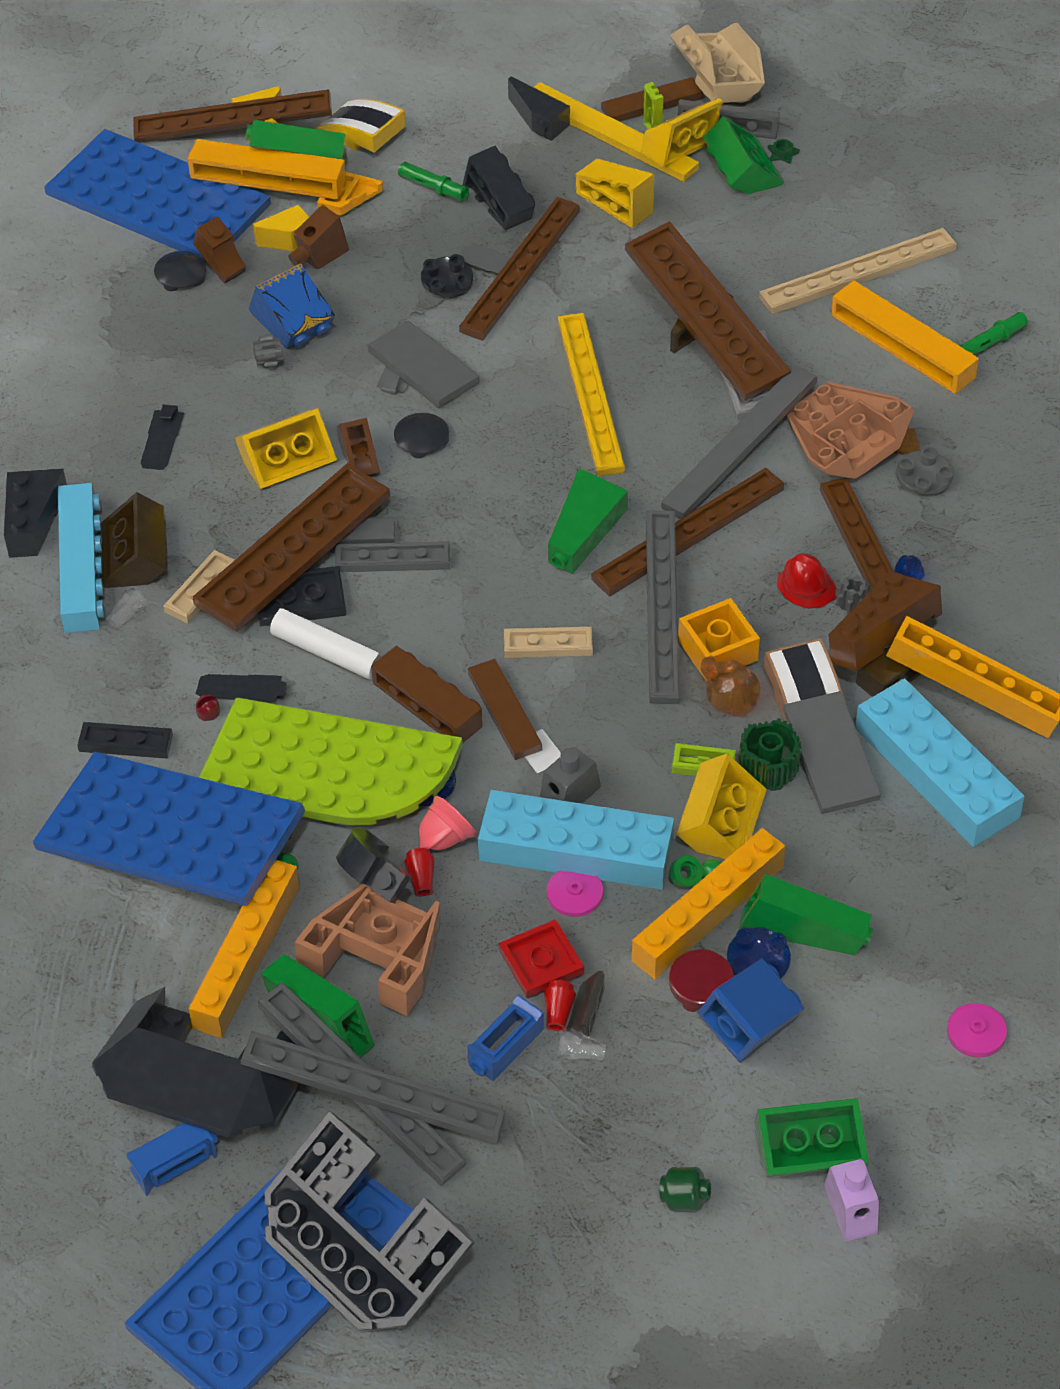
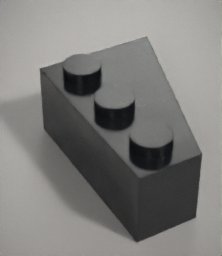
M496 145L469 156L462 185L472 188L477 194L475 199L479 203L484 201L490 207L488 213L503 229L507 230L530 220L534 212L535 200L530 193L526 192L519 175L512 171L507 157L500 153Z
M64 469L7 472L4 539L9 558L38 556L50 531L49 525L53 517H56L58 514V486L67 485Z

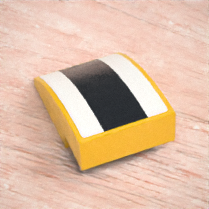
M354 99L347 101L332 116H329L317 126L316 129L345 133V146L355 151L361 146L375 153L406 126L405 110L377 100Z

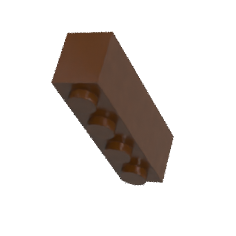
M396 645L371 665L373 684L437 733L461 737L464 743L483 727L482 708L479 703L463 695L454 684L447 683L440 678L434 669L427 668L417 661L411 652H405Z

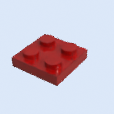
M556 919L498 943L501 955L526 998L543 992L548 987L550 981H569L584 974L583 963Z

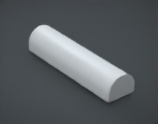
M280 608L275 614L270 627L272 635L364 678L373 680L371 665L380 659L379 652L283 608Z

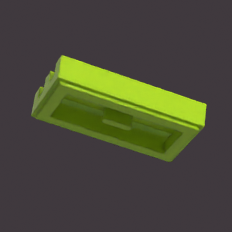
M653 82L647 83L644 86L643 124L648 130L663 123V96L659 94V90L655 88Z
M676 743L672 773L696 776L702 762L726 753L735 760L736 750ZM680 755L694 756V757H698V758L684 757V756H680Z

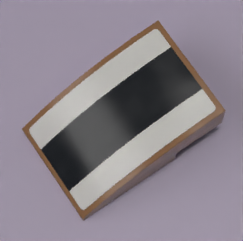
M821 638L765 652L764 668L773 685L774 699L784 720H786L783 712L784 704L838 691L842 692L835 669Z

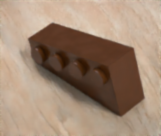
M889 571L828 634L832 664L858 671L882 655L886 646L892 645L906 616L924 625L925 621L930 617L936 619L941 616V586Z

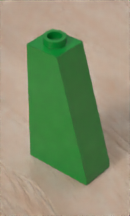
M253 120V125H247L245 140L250 141V146L342 159L345 133Z
M580 468L576 473L549 540L548 563L573 574L628 510V490Z
M764 874L745 903L738 928L739 931L854 956L862 945H868L873 933V928L869 927L872 914L768 874Z
M283 954L260 973L268 993L283 982L360 1058L375 1046L359 1001L286 954Z

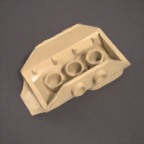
M733 23L717 33L696 34L689 25H685L670 34L674 45L696 71L695 82L710 101L720 98L723 100V103H744L749 101L764 85L765 80L760 48L738 23Z

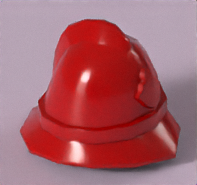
M801 553L796 554L791 559L789 558L785 564L784 571L777 575L778 589L787 600L795 605L807 609L821 608L835 600L836 585L830 575L827 574L826 569L822 567L821 562L812 554Z

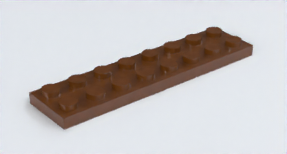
M670 221L625 244L627 254L744 401L776 385L783 377L791 373L789 367Z
M345 464L193 596L194 605L237 632L390 497V489L350 464Z

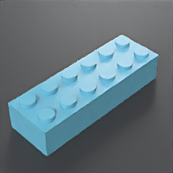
M905 678L858 705L855 729L972 847H975L1021 817L1025 796Z
M491 790L478 837L479 861L553 873L558 871L598 876L603 881L663 890L673 843L674 818Z

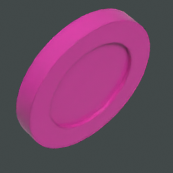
M558 871L551 877L547 885L549 904L560 914L570 917L584 916L593 912L600 905L603 898V885L598 876Z
M979 1003L965 1004L957 1008L951 1014L947 1026V1035L953 1047L964 1055L976 1058L988 1057L998 1052L1002 1048L1007 1034V1026L1001 1014L992 1007Z

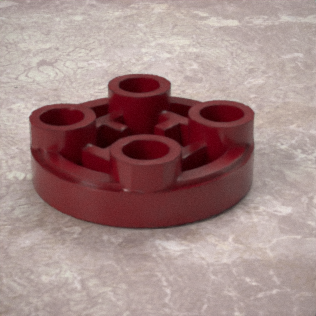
M704 949L691 950L680 955L673 962L669 972V986L672 994L682 1003L685 1010L696 1012L703 1006L715 989L734 977V973L729 962L720 954Z

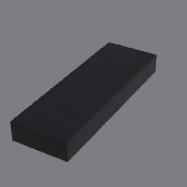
M83 722L77 747L79 752L168 759L173 732L171 728Z

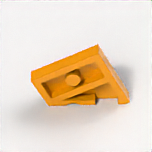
M346 172V181L338 200L320 197L317 201V208L325 205L335 214L343 215L383 190V181Z

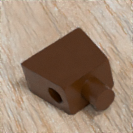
M321 205L294 232L298 248L291 252L288 257L294 266L307 262L315 269H320L348 252L349 246L340 217L325 205Z

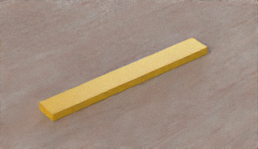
M541 82L534 86V88L570 106V125L674 178L685 182L699 169V162L686 155L664 167L660 166L641 153L643 133Z
M584 313L558 316V326L597 476L625 473L624 461Z

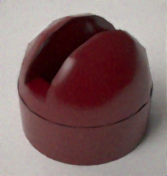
M202 695L198 698L195 706L198 718L203 721L216 719L220 714L218 700L213 695Z

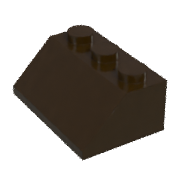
M136 492L102 521L103 587L116 588L148 585L156 577L164 573L166 570V542L163 505Z

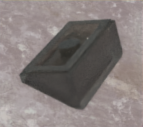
M597 971L580 985L565 1031V1037L583 1042L589 1040L605 991L604 971Z

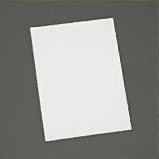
M543 729L536 732L542 742L543 750L525 756L536 773L546 770L561 754Z

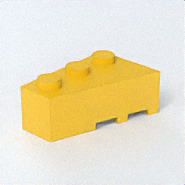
M596 159L576 173V193L627 226L634 228L653 214L654 174Z

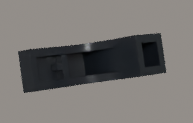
M354 828L336 856L337 862L357 882L367 885L388 902L395 903L411 876L384 856L389 848L387 844L366 829Z

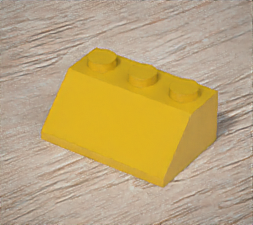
M717 98L649 128L643 135L641 153L664 167L685 155L687 156L707 146L703 136L718 122L723 100Z
M318 408L304 411L234 437L242 460L259 489L337 461Z
M727 753L702 762L676 835L698 853L722 859L728 858L752 837L767 789Z

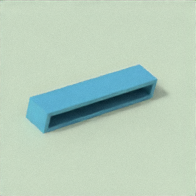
M92 483L58 486L60 615L64 633L100 630L99 618L104 617L103 600H99V596L104 595L102 578L98 579V574H103L101 557H97V553H102L101 536H97V532L102 531L100 514L96 515V511H101L99 494H94Z

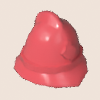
M435 796L433 803L428 807V812L420 823L419 847L443 850L458 842H464L467 838L477 837L478 835L471 824L450 803L439 796Z

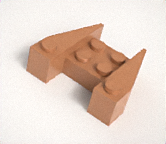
M362 884L309 922L295 941L296 961L323 978L344 950L386 969L378 980L379 1004L408 1016L424 993L441 926L440 902L435 901L429 911L425 912L398 899L395 903H390L370 887Z

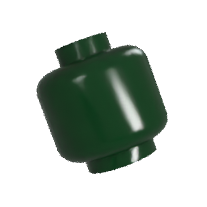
M672 1167L667 1171L666 1175H662L660 1178L659 1194L661 1202L666 1203L671 1211H699L702 1209L705 1200H709L711 1197L710 1179H705L703 1171L699 1167Z

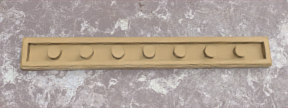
M944 228L759 291V299L772 315L838 292L853 280L861 284L956 251L957 243Z

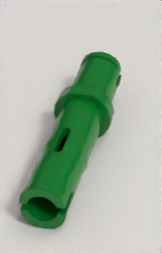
M407 161L401 163L398 168V175L400 177L433 189L440 196L447 195L460 202L468 198L469 187L451 181V178L443 175L441 177Z
M1017 312L1005 320L994 322L993 327L959 346L976 355L999 341L1010 339L1011 334L1028 326V319L1023 312Z

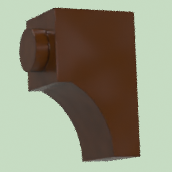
M217 216L197 228L193 245L223 283H226L245 272L246 265L236 250L233 234Z
M367 418L341 423L336 426L342 453L347 463L366 475L379 473L380 470Z

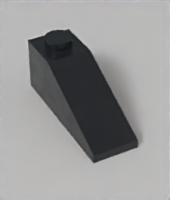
M512 76L508 78V98L531 131L552 141L570 126L569 105Z

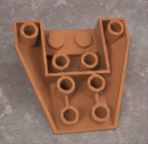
M827 382L819 386L803 400H800L786 416L812 465L825 474L857 479L900 448L914 409L896 396Z

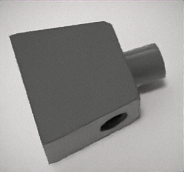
M576 747L564 749L560 757L544 771L540 797L582 804L601 787L596 763Z

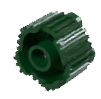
M780 718L772 720L771 723L765 721L762 724L759 722L758 726L756 724H748V728H745L744 733L741 734L739 765L759 783L766 785V788L769 790H781L784 784H788V780L792 781L793 777H796L797 772H799L802 748L801 741H799L800 737L796 736L795 731L793 732L792 724H787L786 720L781 722Z

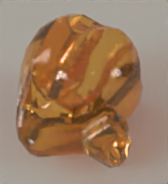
M713 656L702 659L700 669L704 677L708 679L706 695L714 709L738 717L749 713L760 697L761 687L756 675L742 663L735 660L718 662Z

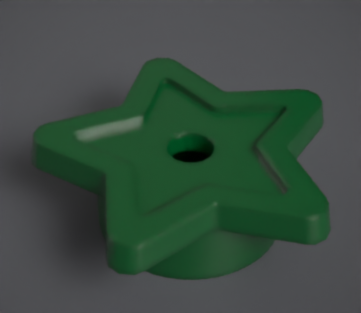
M779 139L773 145L767 146L768 150L772 153L770 156L771 161L782 160L790 164L792 156L800 152V149L794 148L793 143L787 139Z

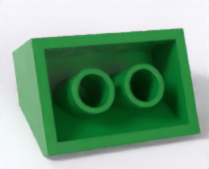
M722 116L703 136L708 146L706 150L717 160V168L726 175V183L733 190L737 191L739 189L746 194H752L779 187L784 183L756 136L725 116Z
M858 1098L757 1110L755 1127L759 1153L767 1177L829 1170L832 1166L859 1159L863 1160L866 1166L869 1165Z

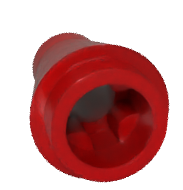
M427 848L409 850L404 860L406 870L411 876L410 880L414 893L419 897L428 896L433 893L435 857L431 855V851Z
M553 980L548 983V987L544 990L547 1016L546 1027L554 1031H563L566 1028V1022L574 1003L576 992L572 983L563 980Z

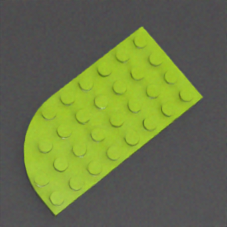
M236 697L199 778L303 803L305 813L302 817L344 825L377 824L376 820L395 815L398 819L419 809L418 804L426 800L430 795H437L455 768L463 747V741L461 737Z

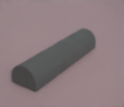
M680 99L678 115L705 102ZM722 105L719 120L722 116H725L756 137L776 139L780 112Z

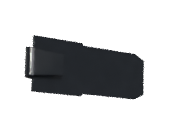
M163 404L161 410L154 411L148 431V439L140 462L142 468L163 470L168 465L175 438L178 436L184 412H178V406Z
M207 674L200 676L195 694L200 697L202 695H213L215 698L236 699L237 697L254 701H276V698L284 697L287 683L281 681L282 676Z

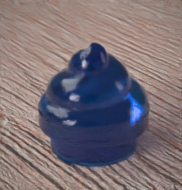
M903 555L899 558L894 573H900L919 580L923 579L925 571L918 557Z

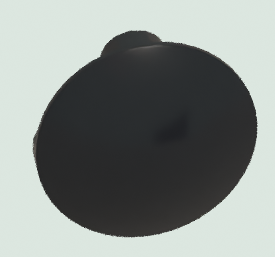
M175 251L164 255L157 261L154 267V274L156 279L163 284L164 289L172 292L178 288L191 285L198 286L204 283L207 267L205 260L200 255L190 251Z
M453 254L450 257H440L424 261L421 271V282L429 292L438 296L451 297L468 290L473 282V272L470 266L464 262L463 256Z
M414 413L404 417L397 423L394 429V438L396 443L402 449L411 452L414 458H423L427 453L433 452L449 442V428L446 422L439 416L430 413Z

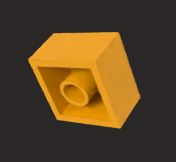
M732 598L679 618L678 642L706 682L729 673L724 672L728 665L741 668L758 661L760 637Z

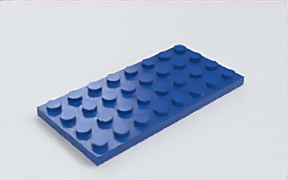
M104 129L44 186L45 194L178 251L194 252L203 259L204 257L193 245L198 227L218 216L233 234V241L235 242L271 205L269 195L247 186L192 179L189 174L188 162L107 129Z
M94 752L33 840V844L36 850L247 906L304 815L305 809L303 803Z
M282 1169L125 1322L126 1329L196 1389H251L332 1306L316 1288L265 1240V1226H268V1207L265 1206L264 1192ZM366 1174L341 1205V1208L383 1247L413 1211L410 1206L369 1174Z

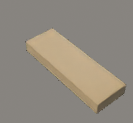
M214 550L163 605L164 612L188 624L201 610L194 605L193 596L229 566L234 559Z
M592 627L504 629V658L593 656Z

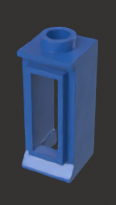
M518 994L513 1003L471 1045L467 1046L468 1063L471 1069L478 1075H485L494 1081L544 1030V1012ZM521 1018L525 1019L494 1052L489 1049L516 1021H519Z
M183 1123L126 1154L132 1165L130 1171L147 1196L154 1186L156 1188L209 1159L210 1155L216 1158L215 1143L218 1142V1138L214 1132Z

